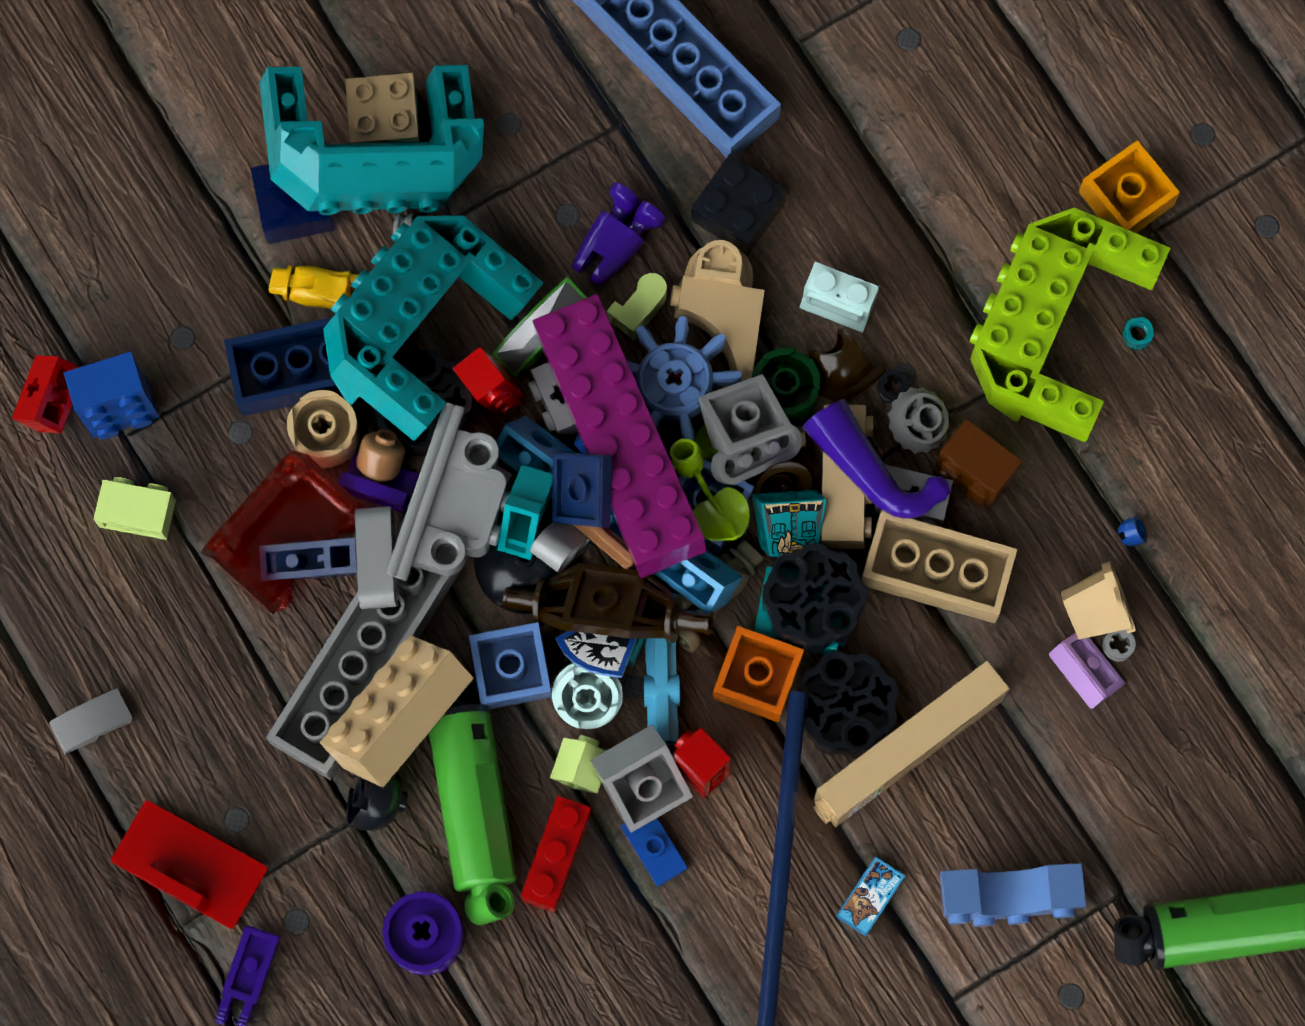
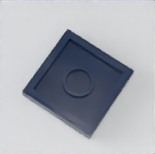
M565 451L553 453V523L600 528L610 527L612 455Z

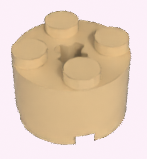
M329 390L309 392L300 398V401L288 414V435L297 454L304 462L316 467L329 468L338 466L353 458L360 442V425L353 407L339 394ZM327 424L329 426L327 433L320 434L319 431H322V425Z

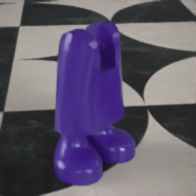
M614 182L610 188V197L613 202L611 213L608 214L604 211L599 213L585 236L571 266L581 274L586 270L597 253L601 255L603 260L594 271L590 280L599 287L613 277L644 244V240L640 237L644 231L661 227L666 221L663 213L650 203L642 201L639 205L637 196L618 182ZM637 208L633 220L627 227L623 222Z

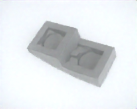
M118 688L67 711L51 720L49 724L64 754L97 741L98 737L130 724L133 718Z

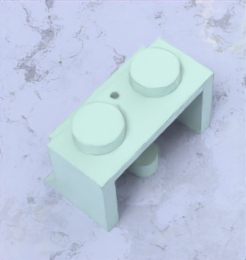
M815 262L805 284L799 308L863 333L877 300L879 286Z

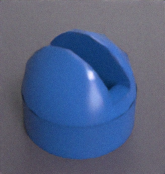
M1138 516L1126 519L1120 524L1118 534L1124 532L1126 537L1121 540L1122 543L1128 546H1137L1147 542L1145 527Z

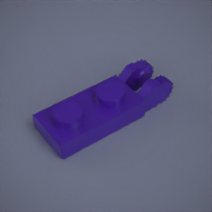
M249 925L245 926L222 990L224 996L217 1013L216 1023L221 1025L226 1023L230 1016L233 998L245 1002L242 1012L238 1017L237 1026L249 1025L254 1006L258 1005L281 936Z

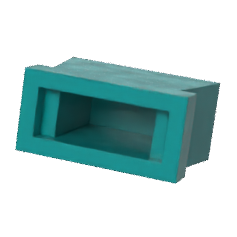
M521 465L512 491L505 503L497 550L531 560L533 553L530 552V549L541 534L547 521L553 490V474Z

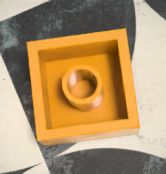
M1138 140L1086 176L1079 189L1080 195L1099 218L1134 233H1137L1172 208L1180 194L1179 190Z

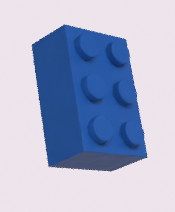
M132 351L63 372L74 411L93 438H112L119 434V430L131 426L133 429L143 428L152 424V420L160 418L149 381Z

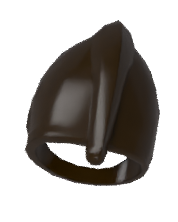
M839 326L837 329V342L832 350L823 353L816 351L808 352V359L810 360L811 358L820 373L819 393L824 398L835 402L842 399L849 400L863 392L886 371L884 364L872 365L850 333L842 326Z

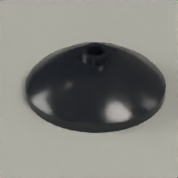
M549 515L543 530L552 523V517ZM503 517L499 519L498 525L500 526L502 525ZM498 543L496 546L490 545L485 555L474 557V569L480 588L494 604L504 609L503 595L506 593L505 589L507 586L535 591L541 578L550 579L559 574L534 554L530 561L521 562L518 556L497 550ZM578 557L573 562H571L566 568H564L561 572L578 564ZM568 589L552 593V599H564L567 596ZM504 609L517 614H533V611Z

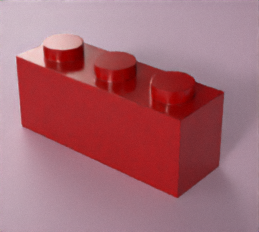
M481 347L452 368L476 401L497 416H500L502 413L508 415L521 405L520 399L525 396L524 392L504 366Z
M699 728L695 733L691 730L687 731L675 743L677 748L674 752V761L682 777L705 799L729 776L731 758L702 728Z
M557 796L520 896L522 902L556 914L592 815L591 807Z

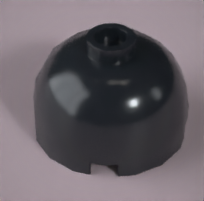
M397 771L384 787L353 774V777L359 779L356 782L355 788H350L348 793L346 821L350 824V828L364 831L380 830L392 823L398 812H404L408 793L402 791V780Z

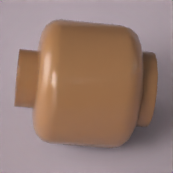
M386 429L365 435L361 441L356 459L357 468L365 479L376 483H385L396 478L401 470L406 453L404 443L397 438L394 432Z

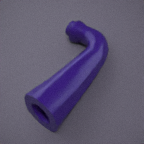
M845 399L822 409L802 427L857 488L878 508L891 516L902 519L922 516L936 504L945 501L947 495L950 494V487L942 476L928 478L923 489L918 492L910 493L899 488L863 433Z

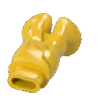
M289 265L287 269L274 267L269 284V293L282 295L283 300H291L299 305L331 309L343 293L350 297L351 291H355L351 284L358 275L351 274L350 270L333 271L311 265L296 267Z

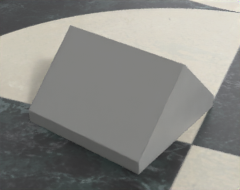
M763 374L699 397L711 447L727 455L793 432L790 421Z

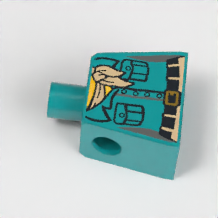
M817 490L752 494L759 543L768 556H778L779 558L785 552L791 553L803 548L805 544H819L826 498ZM785 566L782 568L785 570L798 572L792 566Z

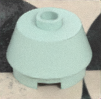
M574 663L565 667L558 674L552 688V701L559 716L569 725L582 729H594L610 722L620 710L623 699L622 686L617 677L591 673Z

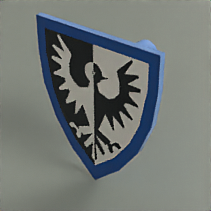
M567 631L555 638L564 655L575 665L591 673L622 678L637 640Z

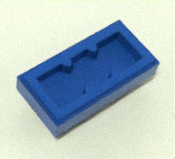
M658 818L632 833L625 823L620 826L657 888L688 870Z

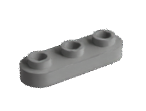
M792 425L793 432L781 436L780 444L778 443V437L731 455L718 451L711 462L713 477L720 483L735 485L766 471L776 463L785 462L795 457L802 445L800 431ZM752 449H754L753 457L751 456Z

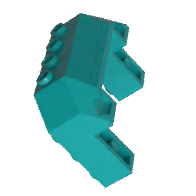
M435 65L425 80L432 137L428 142L324 144L322 121H308L301 67H267L259 83L270 179L307 211H319L322 215H332L343 210H353L355 214H367L373 210L384 209L388 213H401L407 209H419L425 213L435 212L444 206L471 175L482 159L484 122L483 119H475L468 65Z
M464 215L417 216L410 226L403 222L391 236L395 244L390 249L383 246L370 261L375 265L373 270L368 273L363 269L351 284L355 291L350 297L344 293L330 309L335 315L323 328L330 376L345 400L352 405L360 396L413 441L429 426L446 405V402L392 357L458 277L461 278L509 320H512L544 283Z

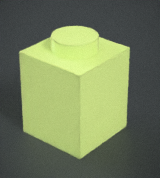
M579 735L578 740L563 738L550 778L575 790L598 793L601 780L590 760L605 752V750L598 747L599 741L587 736Z

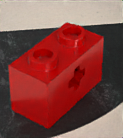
M36 355L11 419L37 432L61 434L72 407V400L63 372L79 367L59 356Z

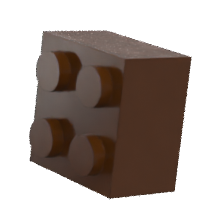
M965 419L940 451L935 469L939 471L938 476L953 480L952 486L956 484L966 491V497L978 507L985 505L991 509L1015 479L1022 460Z

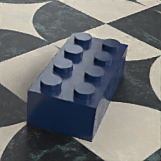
M332 317L224 340L236 405L242 416L294 406L300 401L301 397L312 391L329 390L339 394V396L342 395L330 376L323 328Z

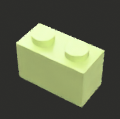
M114 477L113 481H102L93 520L99 528L167 540L176 499L171 492H168V488L163 485L149 483L146 488L135 486L134 481L130 479Z

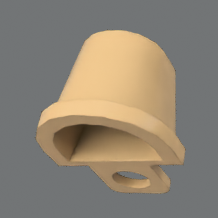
M714 240L700 248L690 258L685 270V276L751 288L753 285V270L747 256L731 242L725 240Z
M1111 561L1102 563V570L1061 591L1064 606L1078 640L1126 630L1128 634L1136 631L1128 602Z

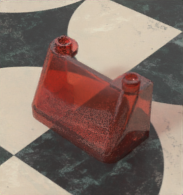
M294 450L288 453L216 531L202 548L201 554L272 614L277 610L281 612L294 598L291 595L293 591L291 584L296 579L261 581L259 546L331 540L336 534H343L346 531L351 534L355 531V510L365 507L307 453Z

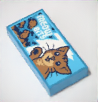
M875 856L836 917L866 937L905 878V875Z

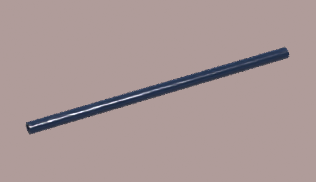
M789 691L757 1026H775L807 700V693Z

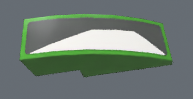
M566 277L518 323L495 349L492 356L516 380L544 355L532 320L587 297Z

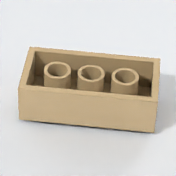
M881 510L863 572L862 582L868 588L995 624L1001 611L1017 549L914 519L897 518Z
M410 635L398 646L395 654L384 667L376 672L373 680L363 692L354 698L351 706L341 718L329 728L328 733L320 741V744L343 769L384 787L474 678L450 651Z

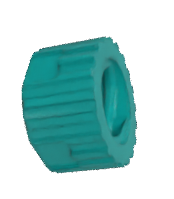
M1142 316L1131 318L1127 321L1122 331L1123 342L1130 349H1145L1146 346H1149L1155 334L1153 324ZM1134 327L1141 328L1145 332L1146 337L1142 340H1136L1131 334V329Z

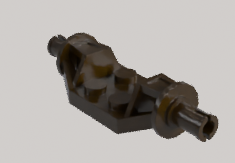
M578 563L550 579L541 578L535 591L507 586L505 589L506 593L503 595L504 609L533 611L534 623L538 622L540 627L547 624L567 631L630 639L665 638L667 643H675L680 630L710 635L711 628L713 627V612L683 609L680 594H673L651 575L640 578L637 570ZM568 589L566 599H552V593ZM652 599L666 605V613L653 610Z

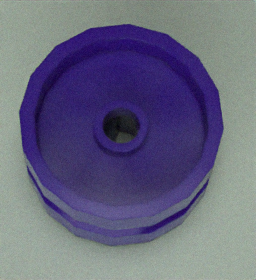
M416 892L405 895L392 905L384 919L382 935L386 950L400 967L412 974L429 976L445 971L456 962L463 950L465 931L462 919L449 901L436 893ZM422 929H429L431 937L427 941L423 938L421 940L418 938V934Z

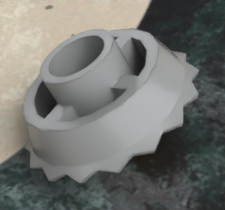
M910 387L907 392H899L898 399L891 402L892 409L888 413L890 419L888 428L893 432L894 440L900 442L903 449H910L914 454L921 451L928 453L931 449L938 448L941 441L946 439V431L950 427L949 413L946 410L944 401L939 399L935 392L928 391L924 387L918 389Z

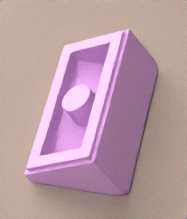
M1076 633L1060 642L1049 653L1050 658L1091 709L1126 684L1090 637L1078 640Z

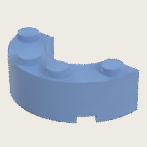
M1082 863L1046 865L1039 868L1008 872H979L977 869L940 872L944 918L948 919L949 925L967 924L973 920L974 927L993 926L996 919H1007L1008 925H1020L1030 923L1029 917L1053 914L1054 919L1075 917L1074 910L1086 907Z

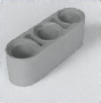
M392 507L356 509L355 530L360 609L397 607V578L386 575L395 548Z
M552 522L537 537L530 552L559 573L593 545L594 542L572 524Z

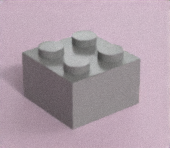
M653 725L590 760L616 811L631 833L693 797L667 745Z

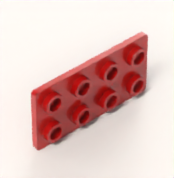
M148 800L143 803L111 858V862L229 929L236 927L268 871L267 866Z

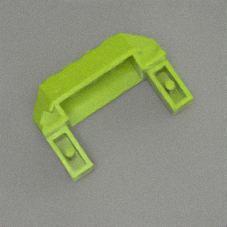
M1075 207L1030 223L1024 235L1018 232L1010 249V252L1015 253L1012 263L1010 265L1004 262L996 281L1002 284L997 295L990 294L983 312L988 314L984 326L977 323L969 341L975 345L970 360L988 403L1016 422H1019L1022 415L1086 443L1104 401L1039 374L1088 264L1152 291L1171 248Z

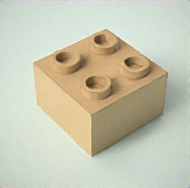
M413 73L345 79L350 143L421 142L417 91Z

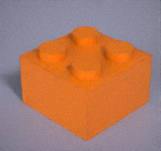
M737 626L713 690V699L779 723L789 697V691L792 689L803 659L804 649Z

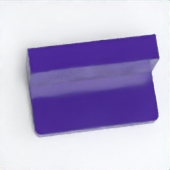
M358 453L354 454L347 473L342 471L337 483L340 491L383 507L391 506L392 510L406 514L419 478L418 474L401 468L396 478L385 483H376L364 478L361 471L357 468L356 459Z

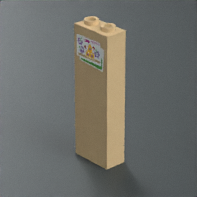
M988 661L984 662L819 787L814 798L816 805L813 808L825 824L831 821L836 828L1001 703L1009 687Z

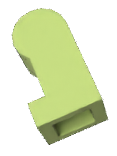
M656 273L643 275L637 283V290L623 307L615 301L607 310L609 322L632 340H635L638 336L636 328L641 325L646 327L664 305L667 299L666 281Z

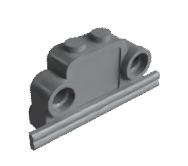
M446 402V405L441 410L386 571L388 576L407 581L411 567H418L444 576H452L463 568L466 560L465 555L481 557L488 552L490 545L496 546L499 541L501 526L498 525L501 513L504 512L506 500L511 492H508L505 476L496 470L499 462V449L496 441L485 433L472 434L458 429L465 411L463 407Z

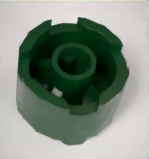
M778 348L766 353L762 357V360L755 366L751 378L761 374L764 375L788 420L793 425L806 419L815 409L820 392V373L811 358L809 360L804 354L795 352L796 350L793 348ZM786 382L788 387L792 386L791 390H780V383Z

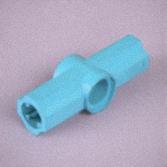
M647 638L645 644L647 676H644V705L647 707V726L653 725L665 744L669 746L675 744L679 738L677 706H680V684L676 669V642L667 643L665 638Z

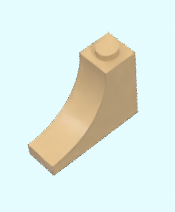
M683 275L679 286L673 285L670 306H675L674 318L679 319V316L687 317L688 322L698 326L712 338L722 333L726 337V345L722 351L727 359L730 370L741 371L742 381L751 378L765 290Z

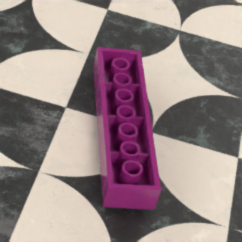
M593 295L532 320L538 341L586 453L612 455L611 511L640 578L707 552L704 536L598 295Z

